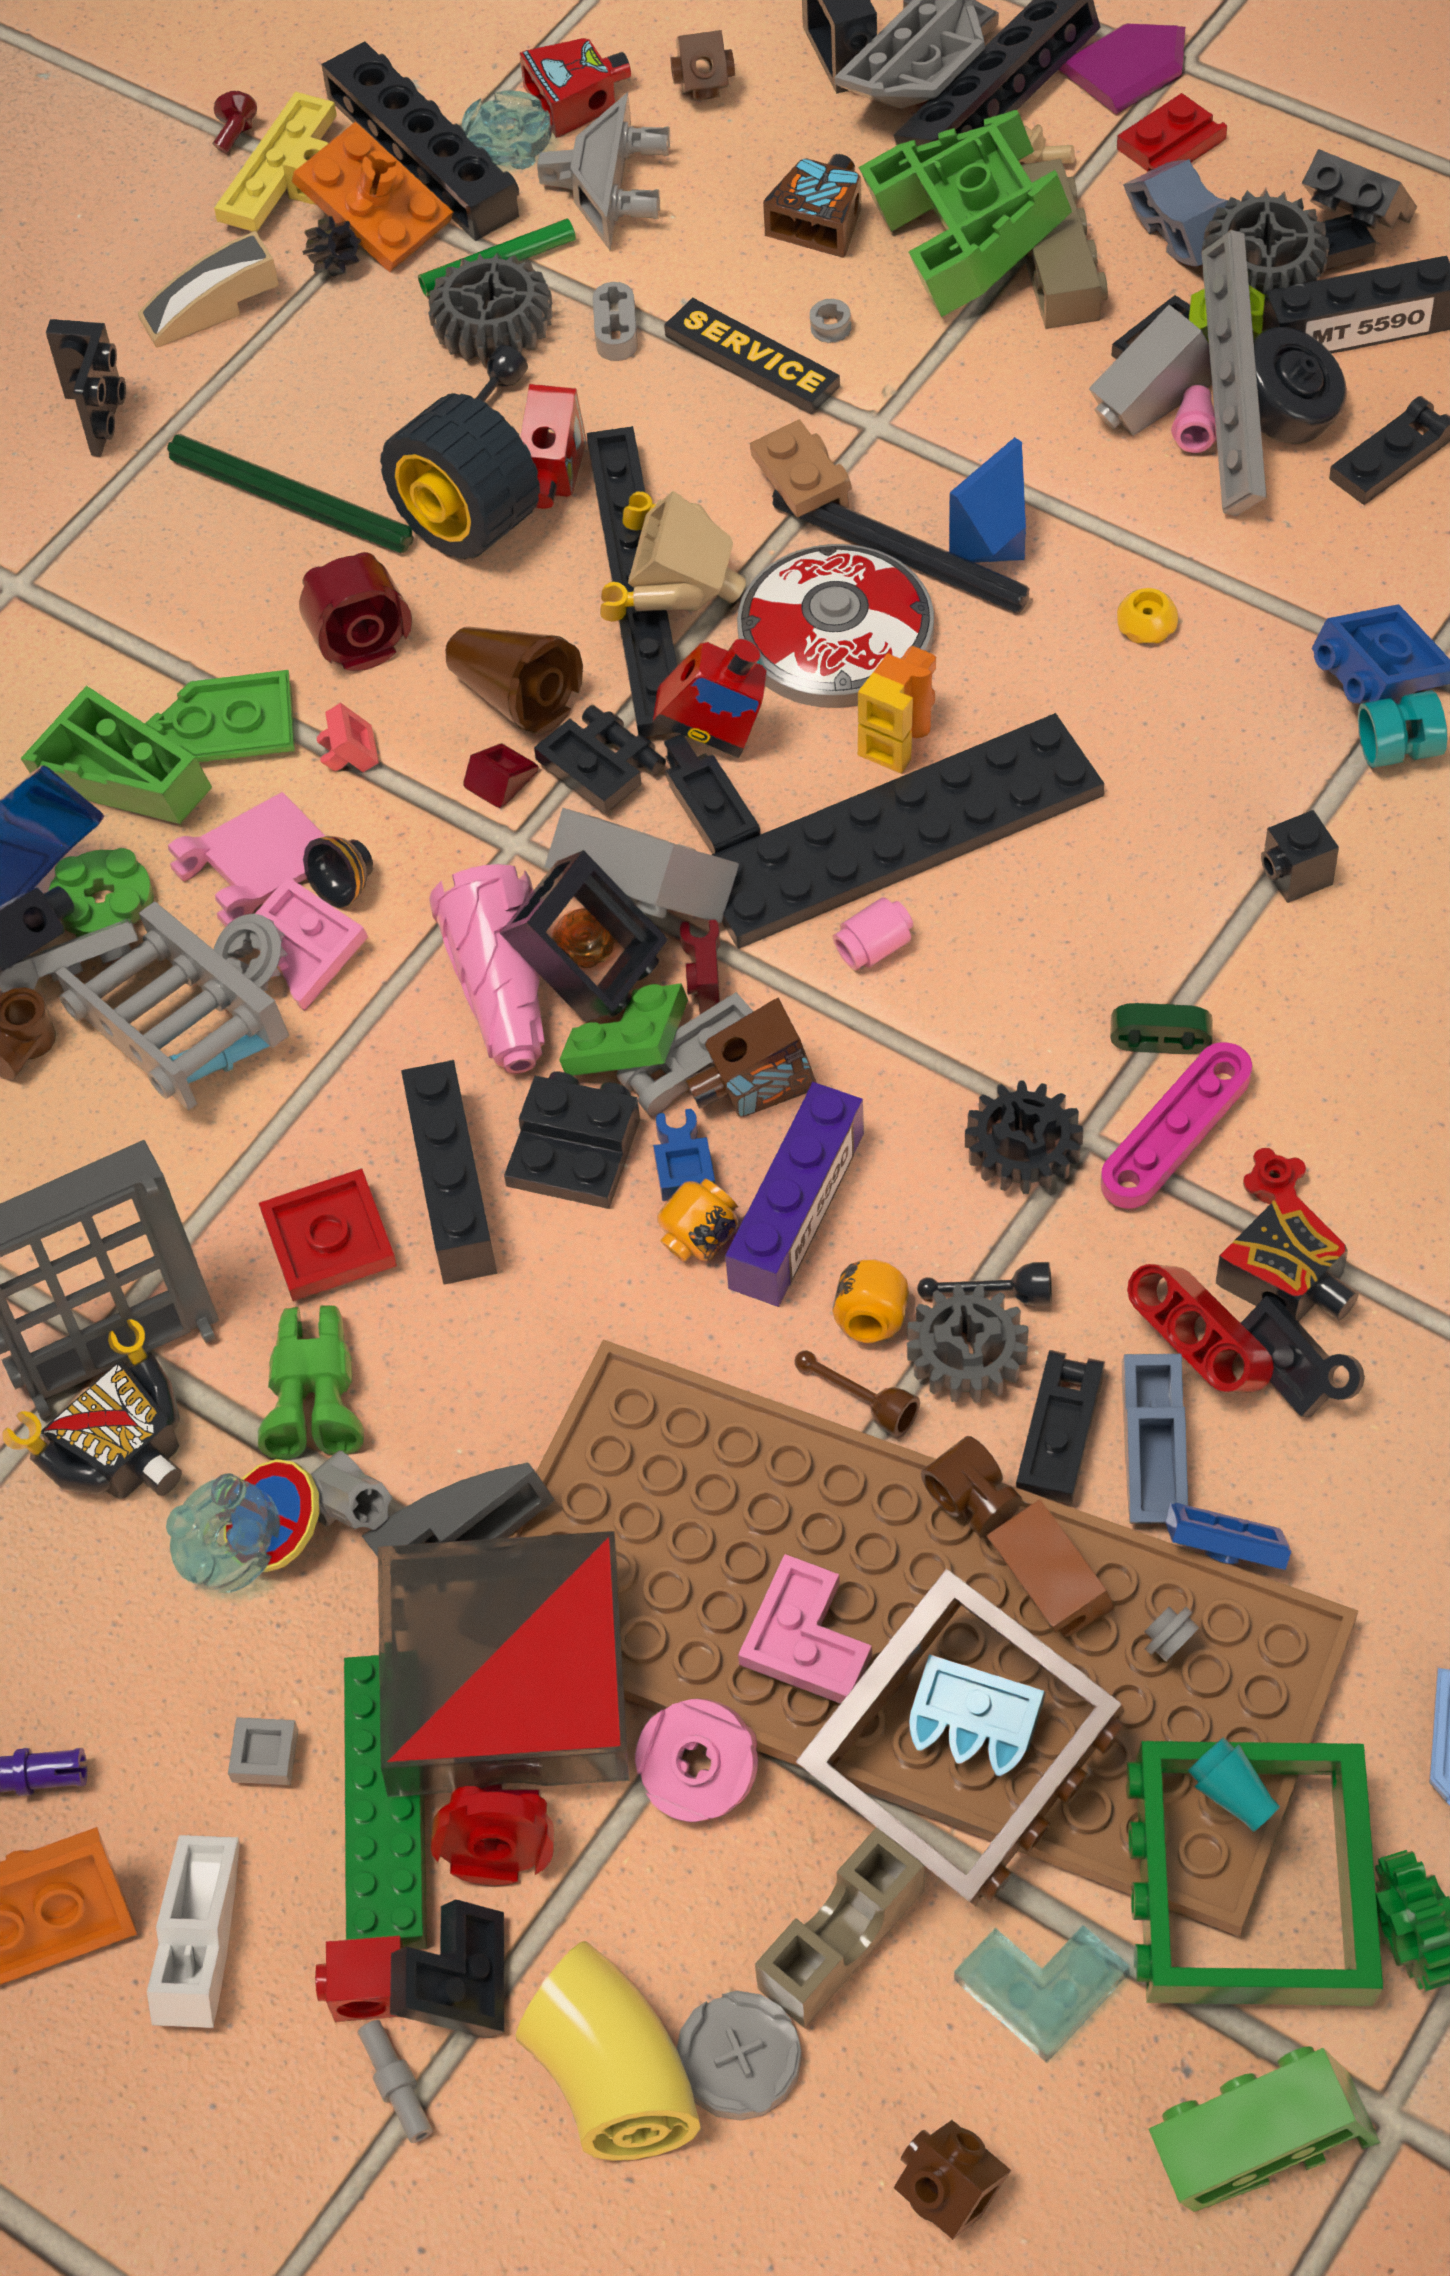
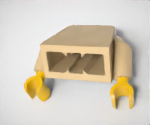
M638 491L631 495L629 505L623 510L622 521L626 528L636 531L642 530L628 584L634 587V592H627L625 586L618 582L606 584L601 594V600L604 603L600 607V615L604 620L610 622L621 620L626 615L627 607L635 606L636 611H697L716 595L729 603H734L740 597L745 588L746 579L727 567L733 546L731 536L710 519L701 505L689 503L675 491H672L663 500H658L657 504H653L651 497L645 492Z

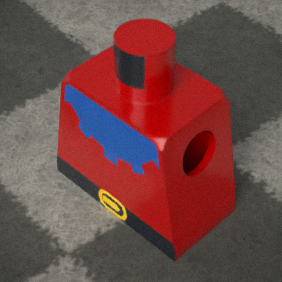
M746 639L735 640L729 650L709 642L700 643L658 687L653 723L739 758L744 750L764 697L767 670L763 665L757 663L760 659L759 649Z

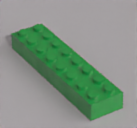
M418 1652L344 1658L346 1940L400 1936L404 1947L407 1946L421 1950L427 1949L424 1760L387 1762L423 1726L422 1666Z

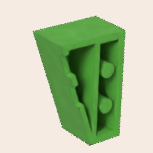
M87 685L20 758L40 789L180 824L212 789L195 756Z

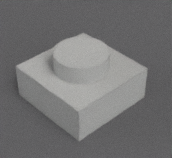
M236 1717L228 1769L231 1782L291 1785L299 1730L296 1721Z

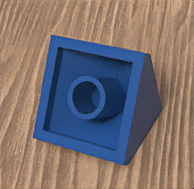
M1016 437L1010 440L949 494V552L974 563L1025 560L1026 518L1022 441Z

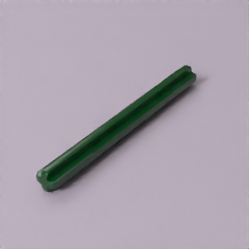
M177 434L172 442L168 443L169 458L174 462L399 553L406 552L409 545L413 542L412 528L396 520L185 435Z

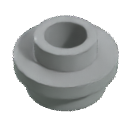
M1169 1606L1144 1631L1152 1639L1144 1649L1150 1655L1156 1651L1167 1661L1199 1629L1189 1618L1193 1612L1186 1606L1177 1614Z

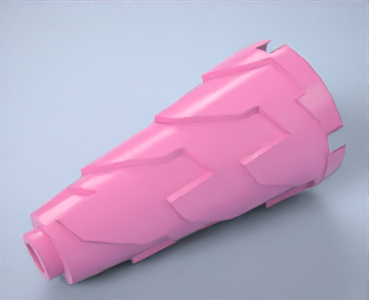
M493 864L472 867L452 874L455 887L444 892L442 881H440L431 891L429 901L432 917L439 925L455 973L462 985L469 1006L478 1021L489 1058H493L495 1063L505 1068V1071L508 1073L526 1072L536 1065V1060L543 1054L541 1045L545 1044L537 993L540 978L534 968L507 942L500 932L533 892L531 877L524 870V874L519 879L516 867L511 865Z

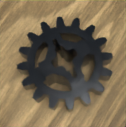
M1022 1080L1018 1082L1016 1092H1009L1003 1084L997 1085L996 1099L993 1100L983 1094L979 1097V1111L969 1110L967 1128L965 1129V1148H969L970 1165H982L981 1179L986 1182L998 1176L1001 1178L1000 1190L1006 1191L1012 1182L1020 1183L1023 1194H1029L1031 1183L1039 1182L1042 1188L1049 1190L1051 1189V1177L1053 1174L1064 1180L1069 1177L1070 1164H1078L1080 1160V1145L1083 1144V1126L1078 1125L1079 1111L1077 1108L1065 1109V1094L1060 1093L1053 1098H1049L1046 1096L1047 1084L1041 1083L1035 1092L1027 1090V1085ZM1060 1139L1059 1143L1055 1147V1141ZM1054 1149L1051 1153L1047 1154L1046 1151Z

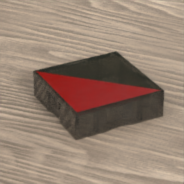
M615 1531L378 1547L381 1771L388 1797L452 1793L457 1788L463 1786L484 1788L506 1783L557 1786L630 1781Z

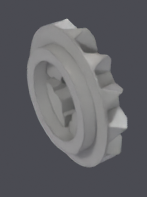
M259 914L243 915L230 922L223 929L214 946V950L263 991L268 990V981L271 977L281 975L277 968L279 960L288 955L281 946L285 934L276 928L274 921ZM253 948L261 951L258 958L252 959L249 965L238 960V958L251 954Z

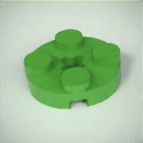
M126 848L95 850L77 857L69 856L63 858L55 867L56 876L49 887V890L56 886H60L71 897L75 910L72 914L60 920V922L68 932L74 933L76 937L125 919L132 920V923L135 924L141 919L139 912L154 902L153 888L145 867L136 860L135 854ZM103 890L113 892L106 894L105 901L101 903H96L94 897H91L96 892Z

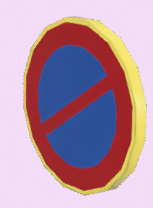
M275 1459L259 1464L240 1480L229 1498L223 1517L224 1541L232 1558L244 1568L266 1573L285 1567L301 1554L313 1536L319 1516V1492L312 1475L295 1462Z

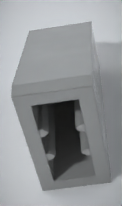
M1168 305L1091 385L1089 390L1099 404L1094 411L1112 429H1115L1120 424L1134 436L1179 407L1187 388L1194 385L1208 388L1212 385L1209 344L1198 327L1172 306Z

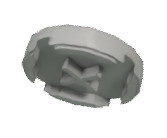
M733 1991L722 1994L721 1998L713 1999L708 2004L707 2001L692 2011L681 2028L677 2045L678 2054L691 2085L694 2102L716 2117L741 2121L766 2115L786 2100L798 2081L802 2052L797 2031L784 2009L761 1994Z

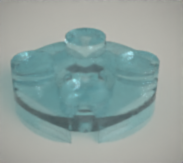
M506 90L494 93L495 100L488 101L483 105L481 98L473 102L465 111L462 119V129L467 138L478 148H484L491 157L492 162L496 165H511L516 169H525L535 163V156L547 147L552 135L550 115L548 110L546 112L542 109L541 101L526 92ZM507 126H514L513 129L505 130Z
M231 1473L220 1475L218 1478L196 1489L183 1505L177 1506L170 1512L166 1522L167 1533L171 1536V1558L178 1573L187 1581L205 1590H216L220 1593H231L246 1587L265 1570L272 1557L266 1553L271 1542V1536L273 1535L278 1538L280 1529L278 1510L272 1498L262 1489ZM226 1524H232L233 1527L226 1533L228 1541L222 1546L216 1542L218 1533Z

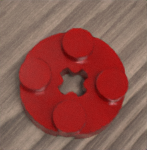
M475 1786L459 1787L451 1793L450 1803L442 1807L434 1817L431 1836L432 1856L437 1863L441 1856L450 1863V1874L458 1879L474 1884L507 1885L518 1882V1872L528 1870L535 1866L534 1875H536L549 1865L554 1853V1824L547 1814V1802L536 1794L514 1795L504 1792H485ZM487 1838H497V1840H489Z

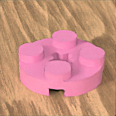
M709 1699L682 1701L672 1704L665 1710H661L645 1725L636 1747L635 1764L638 1775L641 1774L642 1783L648 1791L646 1795L652 1804L672 1818L697 1822L724 1816L746 1798L753 1786L758 1768L757 1739L753 1730L730 1707ZM699 1743L707 1748L706 1756L712 1759L711 1767L709 1770H700L697 1777H693L688 1774L690 1764L682 1759V1755L685 1749L695 1750Z

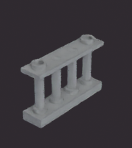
M154 901L139 912L147 931L143 936L144 942L86 984H83L63 966L55 972L64 990V993L59 998L67 1012L76 1021H80L82 1018L87 1020L145 1071L151 1084L163 1098L168 1099L173 1096L190 1110L197 1105V1102L186 1080L187 1077L244 1035L252 1037L256 1034L274 1048L286 1039L289 1034L276 1001ZM155 959L159 961L167 959L173 965L172 968L114 1010L101 999ZM196 983L202 988V993L144 1035L130 1025V1023L184 984L192 986ZM226 1008L233 1016L174 1061L160 1051L162 1047L214 1009L222 1011Z

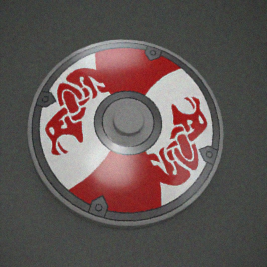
M826 544L801 549L779 558L753 579L739 605L737 616L738 639H746L759 649L760 657L767 670L765 686L773 692L805 705L845 708L858 706V691L887 653L902 658L910 646H915L930 653L934 636V611L931 598L922 581L899 560L878 550L863 546Z

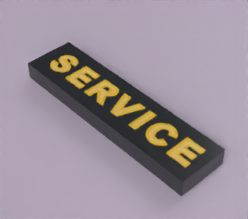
M693 297L664 324L665 336L810 414H813L840 387L839 374Z

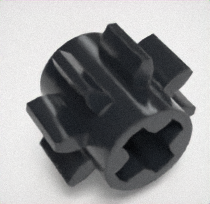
M330 216L318 220V227L305 230L304 233L308 240L306 242V249L302 252L314 264L313 271L319 272L329 269L331 276L345 273V265L348 266L359 262L355 254L361 239L357 238L350 229L349 221L335 225L334 219Z

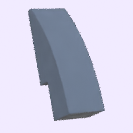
M1124 1354L1121 1363L1129 1523L1166 1524L1165 1520L1171 1503L1174 1504L1176 1502L1188 1505L1182 1354Z

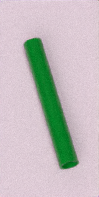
M566 218L474 253L463 259L469 262L476 261L479 253L484 259L493 258L498 252L504 260L516 255L518 261H522L574 241L576 239L575 231L570 220ZM461 259L419 274L418 281L423 294L426 297L430 296V291L434 290L436 278L444 277L447 267L459 268Z

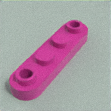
M1220 1042L1205 1048L1108 1157L1102 1167L1101 1190L1104 1197L1110 1203L1128 1209L1146 1204L1246 1091L1251 1080L1252 1061L1249 1054L1242 1047L1233 1043ZM1224 1073L1232 1078L1223 1080L1219 1079L1216 1075ZM1132 1182L1136 1187L1127 1188L1121 1186L1120 1183Z

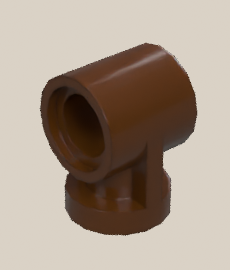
M26 987L11 989L0 996V1077L12 1080L19 1074L27 1060L36 1059L46 1054L52 1048L56 1038V1031L41 994L34 989Z
M965 1436L921 1471V1478L927 1491L945 1512L953 1517H958L969 1509L974 1514L970 1520L969 1527L981 1538L987 1537L986 1535L1010 1520L1022 1503V1497L1013 1487L1007 1486L1000 1490L996 1487L1003 1480L1000 1467L986 1447L972 1436Z

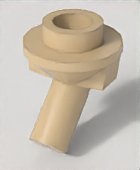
M1037 124L1032 130L1025 126L1034 152L1020 159L1019 163L1030 164L1061 159L1063 164L1074 163L1075 150L1073 145L1045 146L1046 139L1043 137L1042 126Z

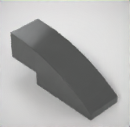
M523 1463L466 1478L428 1494L392 1514L380 1527L374 1531H368L362 1537L407 1594L452 1558L464 1572L554 1502L555 1499L529 1463Z

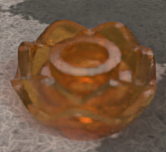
M586 908L573 909L564 914L556 923L552 933V939L582 968H591L605 961L611 955L613 944L616 942Z

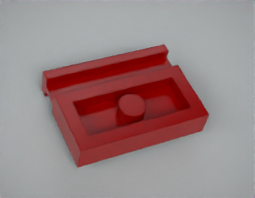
M1180 93L1117 135V150L1147 172L1167 162L1187 159L1193 162L1226 139L1227 124L1224 122L1217 124L1213 121V114L1183 93Z

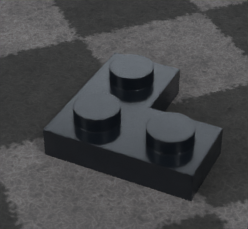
M457 1899L442 1905L440 1955L407 1946L391 1953L390 2015L485 2038H491L503 2033L504 1912Z

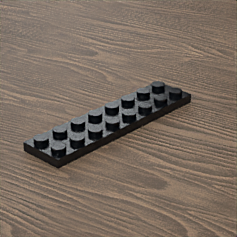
M1054 713L712 854L713 856L739 863L721 922L737 949H740L1104 796L1105 783L1061 719Z

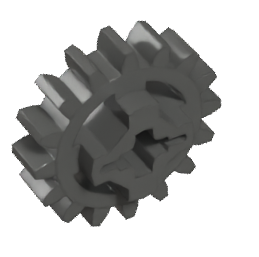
M960 1284L954 1285L953 1297L946 1298L938 1290L933 1292V1308L919 1304L916 1307V1321L908 1322L907 1340H909L907 1342V1360L914 1361L915 1378L919 1380L930 1376V1392L936 1394L943 1387L949 1388L951 1402L956 1403L961 1397L962 1392H970L974 1403L981 1402L982 1390L987 1388L997 1397L1002 1395V1379L1004 1378L1007 1381L1016 1383L1019 1380V1365L1026 1364L1028 1359V1346H1026L1028 1344V1326L1019 1325L1021 1310L1018 1307L1004 1310L1005 1295L1001 1292L996 1294L991 1300L984 1298V1285L978 1284L973 1295H965ZM962 1332L966 1334L967 1342H970L973 1354L969 1353L968 1344L964 1343Z

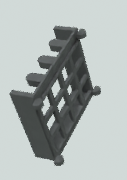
M145 1140L0 1203V1258L30 1244L39 1264V1267L0 1284V1354L7 1351L11 1353L10 1356L1 1359L14 1389L26 1386L41 1420L52 1415L45 1401L46 1398L111 1369L119 1360L122 1362L130 1360L127 1355L116 1353L108 1342L109 1333L113 1331L122 1346L131 1347L135 1344L136 1335L127 1323L129 1319L137 1321L144 1329L145 1340L142 1348L145 1352L188 1334L194 1328L199 1329L205 1344L216 1339L210 1324L218 1322L219 1318L165 1177ZM132 1199L140 1221L101 1239L92 1216ZM81 1222L90 1244L50 1262L41 1239ZM146 1234L154 1256L115 1274L107 1251ZM96 1257L104 1279L65 1296L56 1274ZM159 1269L167 1291L129 1308L121 1286ZM45 1280L54 1302L15 1319L6 1301V1297ZM110 1292L119 1313L80 1330L71 1309ZM60 1314L69 1335L30 1353L21 1332Z

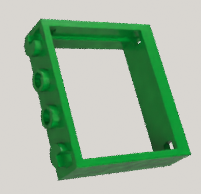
M1142 1741L1135 1762H1127L1128 1781L1126 1784L1127 1799H1137L1138 1821L1129 1822L1128 1850L1130 1859H1140L1141 1882H1132L1131 1914L1133 1920H1143L1144 1944H1135L1134 1968H1136V1982H1145L1146 2003L1373 2006L1383 1990L1364 1744L1229 1742L1234 1748L1238 1744L1241 1746L1257 1774L1331 1775L1345 1969L1171 1967L1162 1773H1189L1187 1770L1217 1742Z

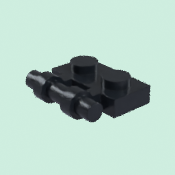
M590 705L582 715V721L588 725L583 729L569 718L534 747L535 759L606 814L642 784L640 771L636 768L644 767L656 775L665 767L666 759L655 751V744L645 736H635L624 728L623 720L613 712H603L595 705ZM612 743L616 747H618L619 750L615 753L604 744Z

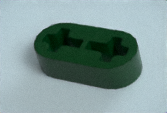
M1127 1003L1118 1006L1111 1014L1110 1039L1117 1048L1125 1051L1197 1054L1213 1042V1018L1208 1010L1198 1006Z

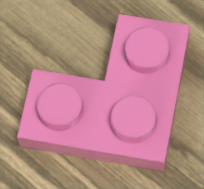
M784 1554L738 1654L739 1665L842 1703L864 1675L872 1657V1645L821 1627L840 1585L839 1574Z

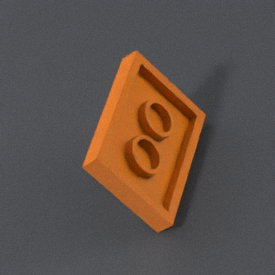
M354 122L293 172L292 183L329 217L332 216L336 223L349 221L350 229L357 238L361 239L359 245L389 272L451 221L453 211L357 122Z
M98 1827L32 1851H13L5 1856L6 1860L0 1861V1985L137 1935L133 1916Z

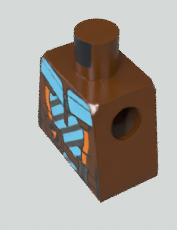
M843 154L833 155L828 164L808 158L799 160L763 201L765 236L844 258L847 254L862 204L861 176L855 172L853 161Z
M779 997L708 1038L705 1042V1047L713 1067L686 1079V1083L699 1109L728 1095L737 1115L742 1117L806 1094L812 1082L817 1083L800 1037Z

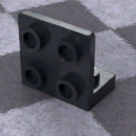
M50 319L45 333L65 399H74L91 455L101 456L106 440H111L114 435V415L117 406L124 403L126 396V382L124 377L119 376L116 366V346L109 341L105 323Z

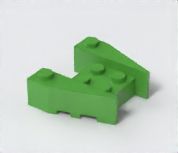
M1017 110L984 119V127L957 134L955 128L938 133L939 140L917 146L915 141L912 140L899 144L858 167L875 205L891 232L931 209H934L946 229L943 233L908 252L926 292L941 317L984 294L1072 213L1061 181L1055 170L1031 182L1019 163L1020 159L1033 153L1034 150Z

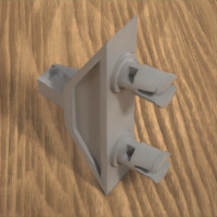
M627 92L576 136L574 149L539 153L537 163L539 183L573 190L574 203L610 251L615 221H618L619 217L631 215V217L659 219V189H632L631 191H624V189H621L625 160L629 158L630 154L641 152V154L669 156L670 127L634 128V126H631L629 96Z

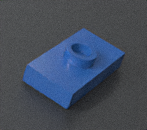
M1176 1502L1170 1504L1165 1523L1172 1542L1205 1550L1206 1555L1223 1563L1236 1564L1239 1562V1559L1286 1570L1291 1549L1281 1528Z

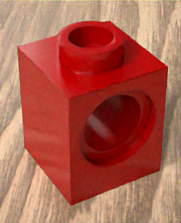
M400 1936L326 1941V1963L316 1964V1994L318 2002L327 2003L335 2022L398 2017L390 2015L391 1953L404 1948Z

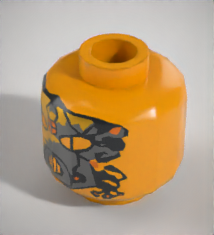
M704 1179L700 1184L693 1181L684 1182L657 1215L659 1226L666 1233L660 1242L684 1262L690 1255L704 1261L711 1260L738 1229L739 1221L734 1213L738 1205L728 1194L708 1179Z
M860 1260L850 1264L842 1271L837 1284L832 1307L836 1324L851 1338L864 1343H874L892 1337L900 1330L905 1317L909 1297L907 1279L899 1269L880 1260Z

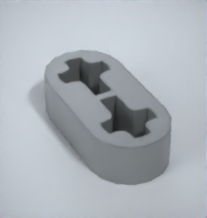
M612 281L604 283L593 294L596 348L602 358L609 361H621L631 357L636 352L638 345L634 294L632 289L622 282ZM618 303L619 311H610V304ZM620 331V339H612L611 332Z

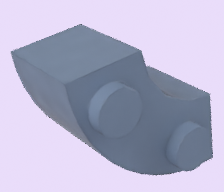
M1190 159L1167 162L1123 184L1133 209L1148 233L1151 234L1158 231L1168 243L1166 252L1186 265H1202L1201 250L1203 241H1205L1203 239L1205 228L1209 221H1212L1217 207L1225 208L1228 200L1218 198L1207 190L1201 182L1198 172L1193 168Z

